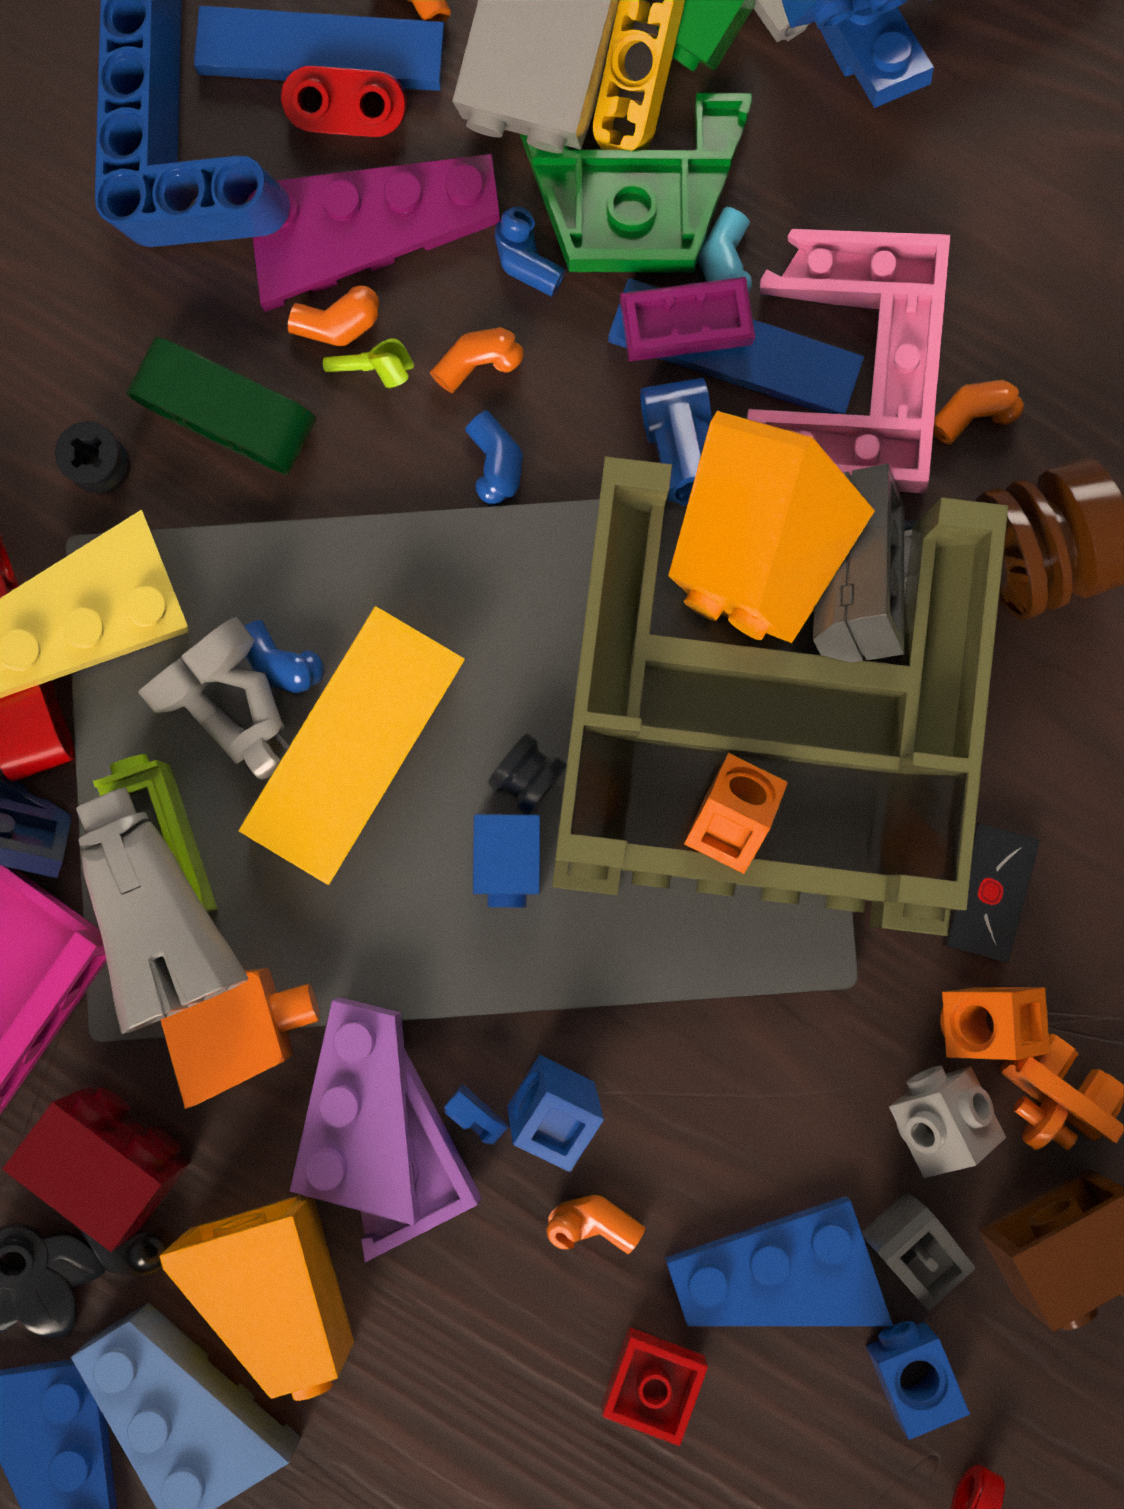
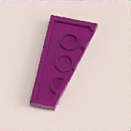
M492 154L276 180L289 196L290 211L284 225L275 233L253 237L260 304L264 312L285 305V299L312 290L313 293L320 292L338 285L336 280L371 267V270L375 271L395 263L394 258L422 247L425 250H430L496 225L500 221ZM257 190L249 195L248 201L254 197Z

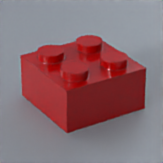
M629 1327L601 1403L602 1417L680 1446L708 1369L705 1355Z

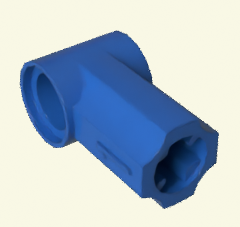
M704 378L640 388L641 410L648 443L655 444L659 463L672 464L670 486L666 500L677 502L682 507L688 505L709 424L712 420L710 399Z

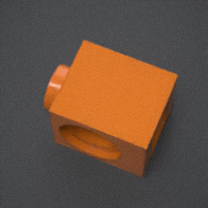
M728 753L702 802L684 844L744 874L771 828L788 782Z
M973 987L942 992L943 1008L940 1015V1026L945 1037L946 1057L1019 1060L1050 1053L1045 987ZM987 1012L990 1013L993 1019V1033L987 1025Z

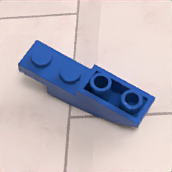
M898 7L879 15H873L871 8L855 11L853 16L846 21L830 28L820 29L843 75L847 77L855 74L874 108L931 84L934 67Z

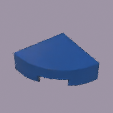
M464 1084L454 1092L444 1106L445 1114L464 1130L469 1127L473 1129L485 1144H495L510 1127Z

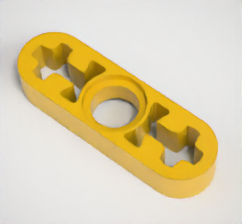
M619 0L593 119V134L602 150H646L651 144L657 126L685 0H664L663 4L653 3L651 8L650 3L646 0ZM634 20L660 26L658 36L645 31L633 30ZM644 42L652 52V68L645 78L634 81L626 72L625 56L631 46ZM619 89L645 92L644 99L639 101L618 97ZM627 114V120L635 123L636 128L633 136H623L621 140V133L613 129V122L615 117L622 118Z

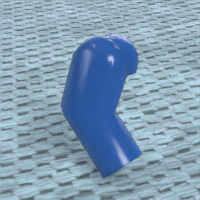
M485 410L466 426L465 432L486 455L483 468L484 475L475 484L477 495L485 503L498 506L506 500V497H513L520 487L523 453L519 445L488 410Z

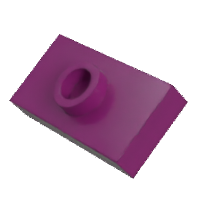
M746 277L620 294V307L628 362L749 346L754 343L755 333Z

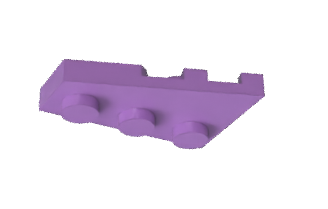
M342 997L332 1000L290 1192L415 1226L420 1220L418 1195H415L412 1162L415 1160L413 1135H409L405 1095L408 1092L401 1012Z
M406 1050L408 1092L405 1095L409 1135H413L415 1160L412 1162L415 1195H418L420 1220L414 1226L360 1211L364 1230V1237L361 1239L365 1262L477 1206L482 1200L469 1171Z

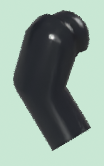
M79 1228L108 1272L146 1276L157 1272L162 1267L160 1255L167 1249L165 1241L156 1234L137 1231L114 1251L110 1252Z

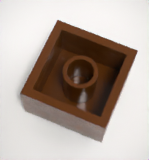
M1091 1169L1081 1172L978 1230L1015 1299L1052 1332L1060 1328L1062 1330H1073L1082 1327L1097 1316V1307L1119 1295L1124 1297V1187Z

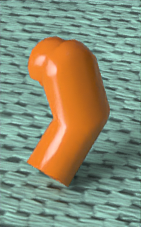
M359 285L352 287L347 294L326 311L294 303L289 315L288 332L335 346H346L371 328L376 322L380 306L379 298L371 288Z

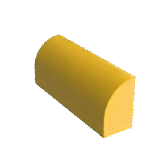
M375 606L238 831L325 884L330 885L465 659Z

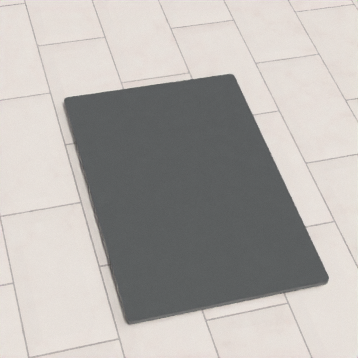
M600 499L150 530L187 622L188 633L72 673L78 806L100 797L93 781L112 775L109 765L135 755L147 754L149 761L158 760L171 765L218 908L215 911L209 912L208 915L244 970L269 968L276 993L304 984H311L319 1007L320 1021L298 1028L327 1026L332 1000L338 997L401 1012L403 1021L848 989L856 984L858 972L853 912L825 908L826 895L801 892L799 905L760 900L761 887L737 884L735 897L696 892V879L672 876L670 889L631 884L632 872L623 870L620 873L618 896L553 888L552 883L566 769L545 797L529 814L540 815V894H527V907L525 908L487 907L488 894H473L474 814L526 815L518 808L517 798L508 791L497 792L487 784L494 771L526 733L538 741V749L548 758L559 757L567 764ZM666 500L649 634L820 655L813 641L814 609L794 641L789 643L767 633L762 640H756L734 627L725 616L720 615L718 620L713 622L695 613L685 605L683 601L688 594L668 575L687 506L682 507L677 502ZM103 533L72 536L66 543V557ZM375 606L465 659L330 885L325 884L238 831L271 776L266 779L257 778L244 759L238 764L234 763L231 757L198 723L185 706L171 712L154 713L138 693L143 686L172 663L179 660L185 652L210 632L234 617H237L243 625L256 620H263L277 649L294 652L298 655L303 651L309 650L316 653L324 664L325 670L322 680L317 684L311 685L308 691L291 693L271 688L280 719L285 727L278 734L289 746ZM246 657L234 667L253 671ZM216 681L208 682L203 693L244 730L253 725L244 688ZM583 733L571 834L596 837L601 826L610 748L604 738ZM648 745L637 747L632 754L623 828L625 841L630 844L699 852L684 843L702 802L727 755ZM787 762L778 764L772 774L787 781L788 784L771 828L765 837L764 855L768 861L849 870L841 769ZM148 789L129 795L136 813L145 812L149 821L152 822L163 837ZM78 815L80 838L86 833ZM80 847L83 918L99 929L83 873L81 850L85 848ZM106 962L87 990L90 1036L98 1042L164 1038L161 1020L132 1032L121 1033Z

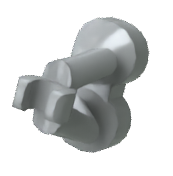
M234 617L210 632L185 652L179 660L172 663L143 686L138 693L154 713L171 712L185 706L198 723L231 757L234 763L238 764L244 759L257 778L266 779L274 773L290 746L278 734L285 727L280 719L266 673L234 668L246 657L255 642V639L240 620ZM216 681L244 688L253 725L244 730L203 693L208 682Z

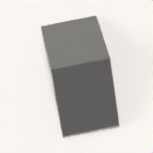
M909 1191L902 1194L861 1232L864 1239L928 1311L936 1306L976 1269L936 1216Z

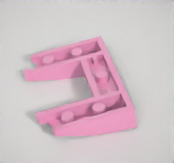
M792 229L788 235V242L799 250L782 277L769 270L765 271L760 281V294L831 305L879 309L870 416L748 409L747 419L813 437L842 472L849 471L850 475H852L853 470L888 463L899 492L926 494L930 473L950 235Z

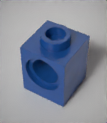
M474 814L473 894H488L487 907L525 908L527 907V894H540V815Z
M542 1055L538 1056L507 1105L513 1145L568 1172L572 1170L604 1121L595 1082Z
M903 1321L893 1324V1326H889L879 1333V1341L866 1346L893 1415L908 1440L970 1415L941 1341L925 1321L917 1325L914 1321ZM918 1360L928 1362L927 1375L920 1383L913 1386L900 1384L901 1373L909 1363Z

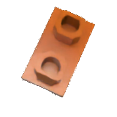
M1050 1033V1053L1019 1060L1004 1061L998 1072L1041 1103L1038 1106L1024 1095L1016 1102L1013 1108L1015 1113L1028 1121L1022 1134V1140L1034 1150L1041 1149L1051 1140L1055 1141L1065 1150H1069L1075 1144L1078 1135L1065 1126L1064 1122H1067L1091 1141H1096L1103 1136L1111 1143L1118 1142L1124 1132V1125L1115 1118L1124 1103V1084L1100 1069H1091L1078 1091L1062 1080L1078 1056L1075 1048L1063 1039Z

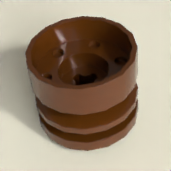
M1083 457L1046 470L1038 477L1036 486L1032 482L1020 479L1012 482L1005 490L997 487L983 492L976 498V502L1008 505L999 599L1015 618L1025 621L1042 614L1046 608L1052 611L1061 608L1070 602L1072 592L1077 596L1087 599L1124 586V498L1110 473L1097 460Z

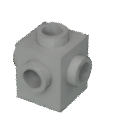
M942 1066L926 1069L908 1079L906 1083L909 1091L889 1106L897 1123L899 1134L907 1143L924 1178L976 1166L1006 1138L994 1114L991 1098L981 1087L971 1066L946 1074Z

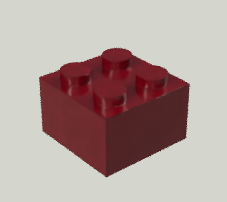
M88 1086L53 1101L2 1170L112 1252L146 1224L191 1162L179 1154L182 1146L172 1135L153 1125L147 1130L130 1117L128 1112L131 1108L119 1095L104 1087H98L97 1090H94Z

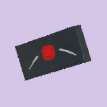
M975 823L967 910L950 911L948 936H944L943 946L1009 963L1040 842L1039 839Z

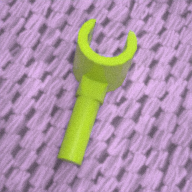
M395 338L379 343L370 352L323 358V369L325 372L369 371L375 369L387 388L396 387L406 382L409 377L406 370L412 369L415 366L404 345Z

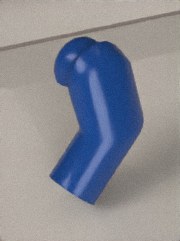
M522 207L508 208L503 212L501 220L497 223L494 235L501 267L508 275L550 297H554L564 279L566 269L538 255L532 230L535 226L532 214Z
M256 620L244 625L255 639L254 644L246 655V659L253 671L266 673L271 688L291 693H301L308 691L311 685L317 684L322 680L325 670L324 664L316 653L306 650L298 655L294 652L277 649L263 620Z

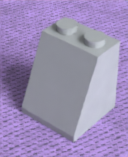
M478 0L452 101L462 119L467 120L466 127L477 133L498 138L503 136L504 130L527 135L526 142L529 145L547 152L563 153L564 146L581 150L597 105L619 0Z

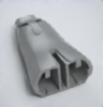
M127 789L114 790L78 806L76 810L86 833L78 839L80 847L85 848L81 850L83 873L104 946L113 1001L121 1033L125 1034L153 1024L248 981V976L199 901L164 838L152 822L149 821L145 812L136 813Z

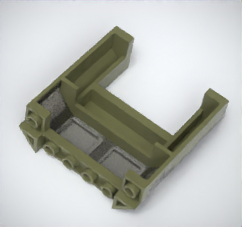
M605 456L552 887L618 896L620 873L623 870L632 872L631 884L670 889L672 876L696 879V892L735 897L737 884L761 887L760 900L796 905L800 904L802 892L826 895L825 908L864 913L865 900L872 901L869 927L948 936L950 910H967L1008 505L941 497L913 525L904 601V654L899 655L898 665L871 661L851 663L821 655L649 634L664 506L669 492L672 464ZM728 753L788 782L771 828L744 874L684 844L702 802Z

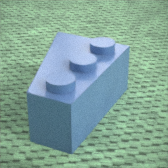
M147 1302L93 1335L71 1356V1359L156 1508L216 1509L289 1464L301 1436L287 1424L284 1426L280 1425L253 1401L255 1396L241 1383L236 1386L207 1360L209 1357L207 1353Z

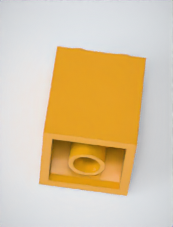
M717 411L709 424L668 576L688 594L683 601L685 605L700 616L716 622L720 615L725 616L734 627L756 640H762L767 633L792 643L875 510L813 437Z
M298 1195L189 1228L160 1255L163 1270L271 1399L292 1393L293 1400L301 1401L321 1395L333 1387L332 1380L338 1379L354 1344V1339L314 1198Z

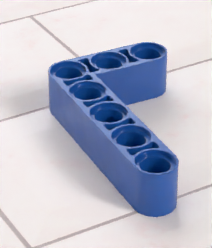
M101 0L95 204L100 216L132 241L145 247L260 237L275 233L284 225L289 216V196L284 188L258 162L248 156H229L178 162L182 0ZM257 190L254 197L246 203L249 195ZM197 198L195 203L189 207L192 201Z

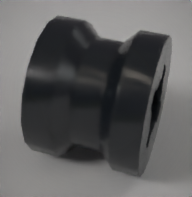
M89 421L75 423L64 430L57 440L55 449L57 466L68 479L72 480L76 486L85 492L95 495L109 494L120 488L128 478L131 467L129 453L112 432L101 424ZM98 448L99 451H92L91 449ZM83 456L86 458L85 465L83 464Z
M526 733L503 759L487 784L497 792L508 791L517 798L518 808L526 815H529L567 768V764L559 757L548 758L538 749V741Z

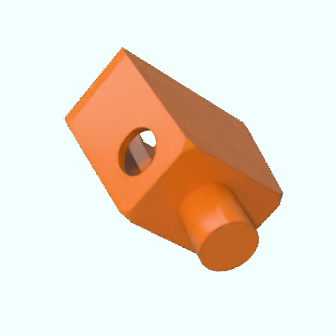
M269 968L244 970L248 976V981L162 1019V1028L185 1109L216 1096L291 1057L293 1050L288 1030L320 1021L319 1007L311 984H304L276 993Z

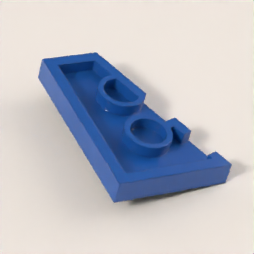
M847 1196L665 1257L687 1326H893L851 1200Z

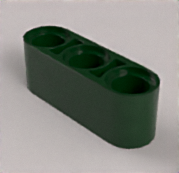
M154 337L126 391L128 397L146 409L284 475H289L317 420L313 413L295 401L160 337Z

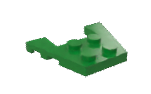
M696 93L694 107L695 150H569L567 146H564L563 153H552L529 145L526 142L528 136L519 134L569 272L694 273L750 115L752 93Z

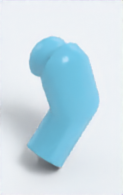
M725 207L704 242L699 256V266L706 282L746 277L749 293L752 287V278L748 272L743 270L744 266L736 252V248L750 225V221L743 213L734 208Z

